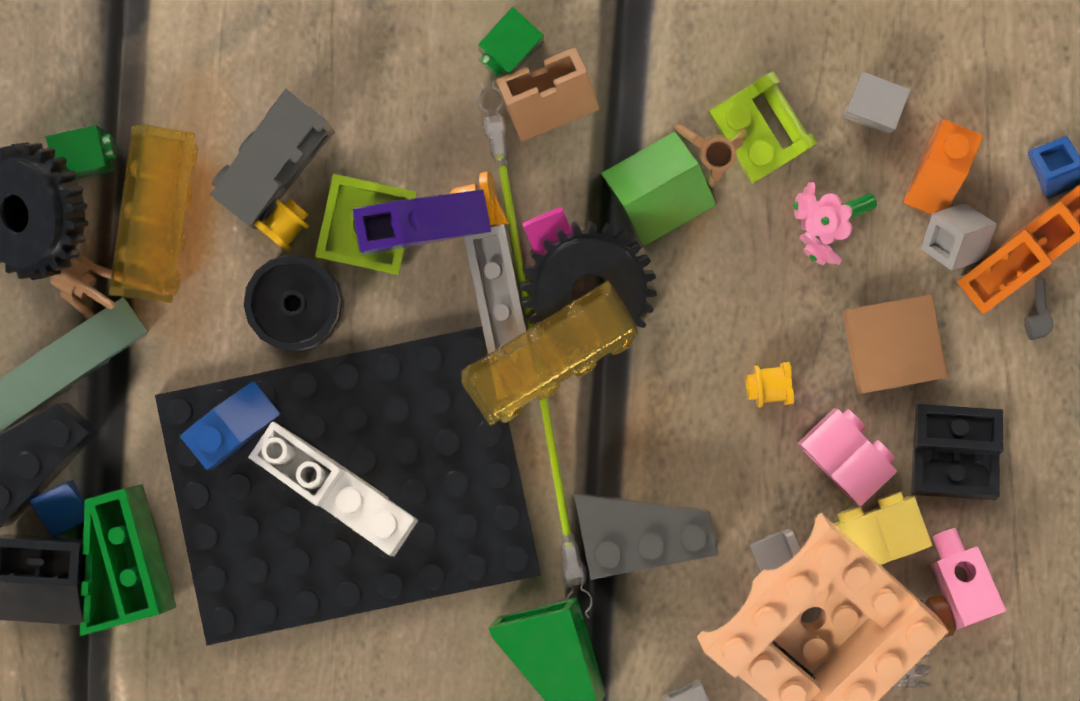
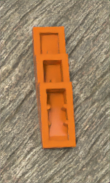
M1080 184L1025 225L956 281L983 315L1080 241Z

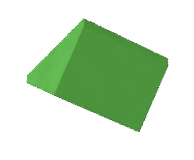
M676 132L669 134L601 173L642 247L717 205L699 163Z

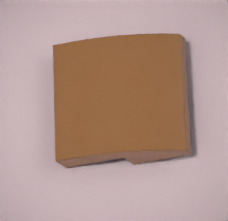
M932 294L842 310L858 394L948 378Z

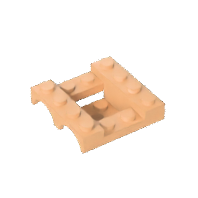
M820 513L815 518V526L809 540L800 552L788 563L775 570L768 571L764 569L752 581L751 593L736 616L716 631H702L697 638L705 654L734 678L739 676L768 701H879L949 631L933 611ZM819 607L822 609L820 617L814 622L805 623L801 621L802 614L808 608ZM774 640L786 652H788L799 663H801L805 668H807L814 675L816 680H814L809 674H807L803 669H801L796 663H794L789 657H787L771 642Z

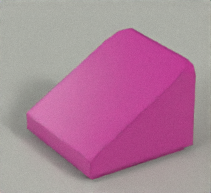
M562 207L522 223L531 248L541 253L545 249L541 241L543 236L553 242L557 239L555 231L557 227H560L565 234L571 233V228Z

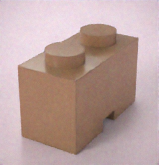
M575 47L543 60L545 67L531 73L528 67L496 79L508 114L521 142L600 110L587 70Z

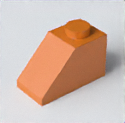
M946 119L934 125L902 203L930 215L949 208L968 175L984 135Z

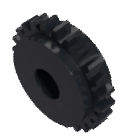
M29 142L0 148V263L6 264V273L17 272L19 279L30 277L31 280H38L61 274L62 269L72 266L71 258L80 256L77 248L78 244L85 243L86 241L83 232L84 227L88 226L89 222L85 219V209L88 208V205L84 203L82 195L84 191L83 186H79L75 179L76 171H69L66 167L67 159L65 157L55 158V149H43L42 143L30 144Z
M589 220L587 230H581L576 221L572 222L571 233L565 234L560 227L555 228L557 239L552 242L543 236L541 241L545 249L542 253L533 249L530 251V255L535 261L534 266L523 265L522 268L523 272L530 277V280L520 282L521 290L530 293V295L521 299L523 308H533L526 315L529 324L540 321L535 330L537 335L542 337L550 333L548 342L552 348H555L561 341L564 342V351L568 355L572 353L575 346L580 348L582 357H587L592 347H596L599 355L603 356L605 355V345L610 343L617 351L620 350L619 338L625 336L633 341L635 339L631 330L633 326L645 328L647 325L641 317L642 312L653 313L654 310L653 306L646 301V297L657 296L656 289L647 285V282L656 279V275L653 270L643 269L651 262L647 254L636 256L642 246L637 240L627 245L626 242L629 235L625 230H621L616 236H613V226L610 223H606L602 231L597 230L594 220ZM588 274L602 277L605 282L604 291L598 299L589 303H581L572 298V287L580 277Z

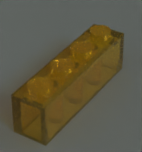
M148 124L132 126L109 295L172 303L173 295H176L180 286V273L177 270L178 256L183 251L186 242V231L182 228L184 212L188 210L192 199V190L188 186L190 169L195 166L198 155L197 145L194 144L195 133Z
M606 281L462 370V385L490 426L499 420L508 422L518 416L523 411V406L533 399L543 400L553 395L560 388V383L573 375L581 377L589 373L596 367V361L610 352L612 355H616L628 349L634 343L633 338L639 335L634 320L609 281Z

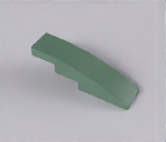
M124 297L115 302L114 309L105 308L0 379V433L71 389L73 384L108 363L111 357L146 336L147 329Z

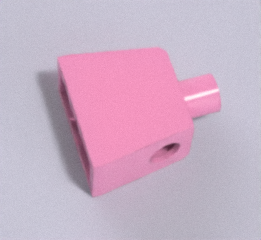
M956 527L932 536L941 560L932 564L931 570L940 594L947 599L951 607L956 630L1005 612L1004 604L979 548L974 547L965 551ZM956 566L962 567L966 571V582L956 578L954 574Z

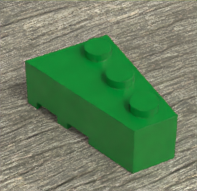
M143 484L85 499L83 554L86 555L85 581H82L81 595H84V619L80 623V636L160 615L176 608Z

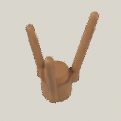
M680 123L674 125L675 131L700 148L701 161L711 170L707 183L710 190H712L722 178V171L729 169L734 164L736 149L743 145L747 131L745 129L740 130L731 140L720 135L711 136L705 140Z
M86 257L80 262L71 258L72 266L62 269L61 274L52 276L50 281L53 286L61 290L60 297L71 303L87 320L95 314L78 297L84 299L88 295L108 309L115 308V303L93 288L97 280L92 275L93 273L158 296L164 294V290L161 287L97 265Z

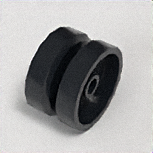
M286 255L269 260L254 272L246 286L243 306L248 324L259 339L275 348L305 351L319 347L334 335L342 321L345 302L340 284L328 269L307 257ZM291 295L300 298L301 301L300 308L293 312L288 310L291 305L287 303Z

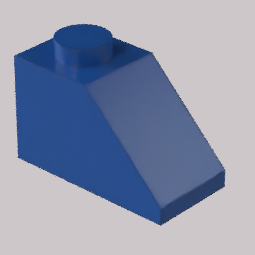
M253 381L213 408L180 435V438L206 470H210L219 466L279 417L281 413L257 383Z

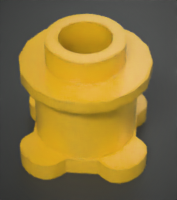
M291 198L285 204L277 199L275 201L277 207L264 222L258 220L254 225L283 250L290 252L293 249L290 245L293 239L303 228L308 230L310 227L304 221L309 214Z
M783 362L779 364V367L760 369L758 365H754L753 374L746 375L745 382L748 400H755L758 408L763 407V403L783 401L784 405L794 404L790 362Z

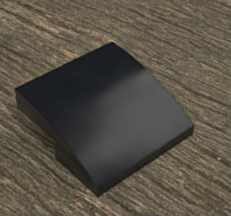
M918 404L914 427L911 495L997 500L1000 497V454L1003 452V409Z

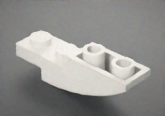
M273 421L248 457L390 556L396 555L419 521L390 501L389 497Z

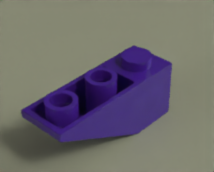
M483 189L399 200L353 209L360 252L364 255L491 232Z

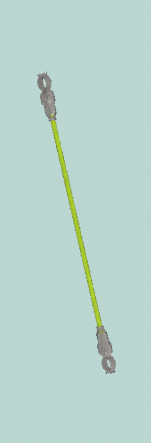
M493 81L492 88L500 93L498 88L493 87L495 83ZM481 83L483 89L478 94V104L484 112L488 113L483 121L484 134L489 140L491 155L495 161L496 168L499 169L512 249L520 283L527 279L522 269L524 262L507 172L509 154L506 140L508 133L507 122L503 114L498 113V110L503 105V98L501 105L496 110L498 115L489 116L488 110L482 108L479 103V97L485 90ZM521 290L522 298L529 295V292ZM525 308L526 315L532 311V308ZM528 322L542 392H538L563 531V535H561L563 581L567 587L572 589L567 596V600L573 593L572 586L581 585V590L590 596L591 604L585 611L586 616L589 618L587 612L591 609L592 598L588 591L582 589V585L586 584L587 579L586 568L580 559L579 547L575 541L574 533H571L535 324H529Z

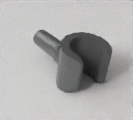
M1044 278L1035 279V310L1037 315L1024 318L1025 331L1029 340L1046 337L1054 326L1053 319L1050 313L1047 312Z

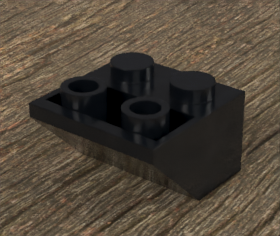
M12 534L1 535L0 620L80 625L84 619V595H81L82 581H85L86 555L83 554V539Z

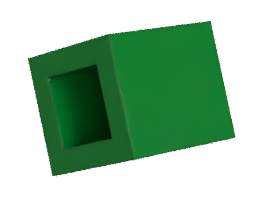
M512 6L478 43V49L483 54L479 61L496 77L501 73L505 75L518 71L544 43V35Z
M92 125L45 136L48 148L55 149V158L65 157L67 159L66 167L69 171H76V180L114 171L111 160L117 159L115 143L112 135L105 134V130L99 126Z

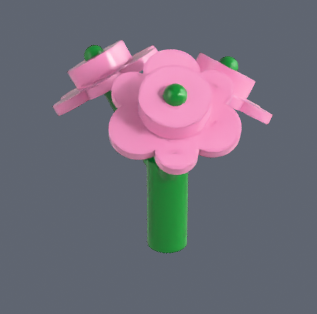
M808 182L807 187H804L803 194H797L793 208L795 218L801 220V229L807 230L799 238L806 244L803 251L810 257L811 261L824 265L826 262L832 265L834 263L837 265L841 264L842 259L833 252L829 244L834 242L835 239L843 240L850 236L852 225L849 220L877 207L874 195L868 193L841 205L840 198L836 194L829 193L824 195L819 202L816 201L815 183Z

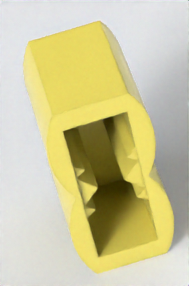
M901 491L877 499L879 507L863 512L862 507L857 506L837 514L839 521L833 523L879 565L933 546L915 497H903Z

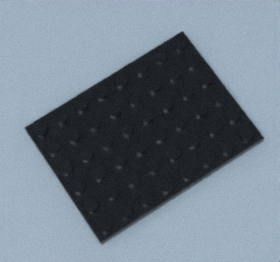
M482 326L155 395L206 646L541 575L505 401L497 400ZM255 381L281 413L273 422L295 434L389 497L390 501L419 521L396 555L390 556L320 506H316L248 458L270 424L219 466L210 470H206L180 438V435L213 408Z

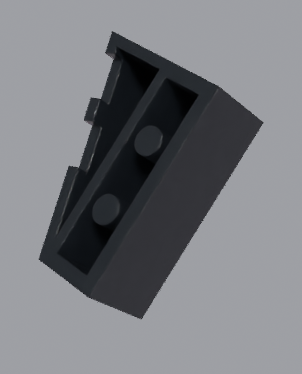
M56 403L0 434V528L12 525L31 505L30 500L39 496L99 433L69 403Z

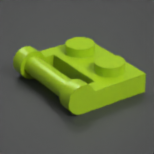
M774 71L708 111L723 137L731 140L740 130L745 129L747 131L743 145L736 149V159L751 184L818 144L812 133L807 134L777 85L780 83V80ZM762 94L793 142L792 145L784 150L753 101Z

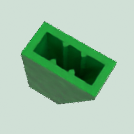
M578 597L501 615L489 626L490 636L544 701H602L605 697L606 692Z

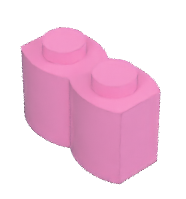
M833 408L797 444L855 505L861 507L897 472L891 464L895 457L879 440L873 444L867 440L861 433L866 426L852 411L847 409L842 413L839 409Z

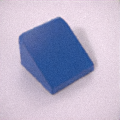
M1068 136L1028 151L1029 159L1047 199L1070 191L1080 184V156Z
M74 480L67 481L30 500L33 509L53 537L84 523L85 501Z

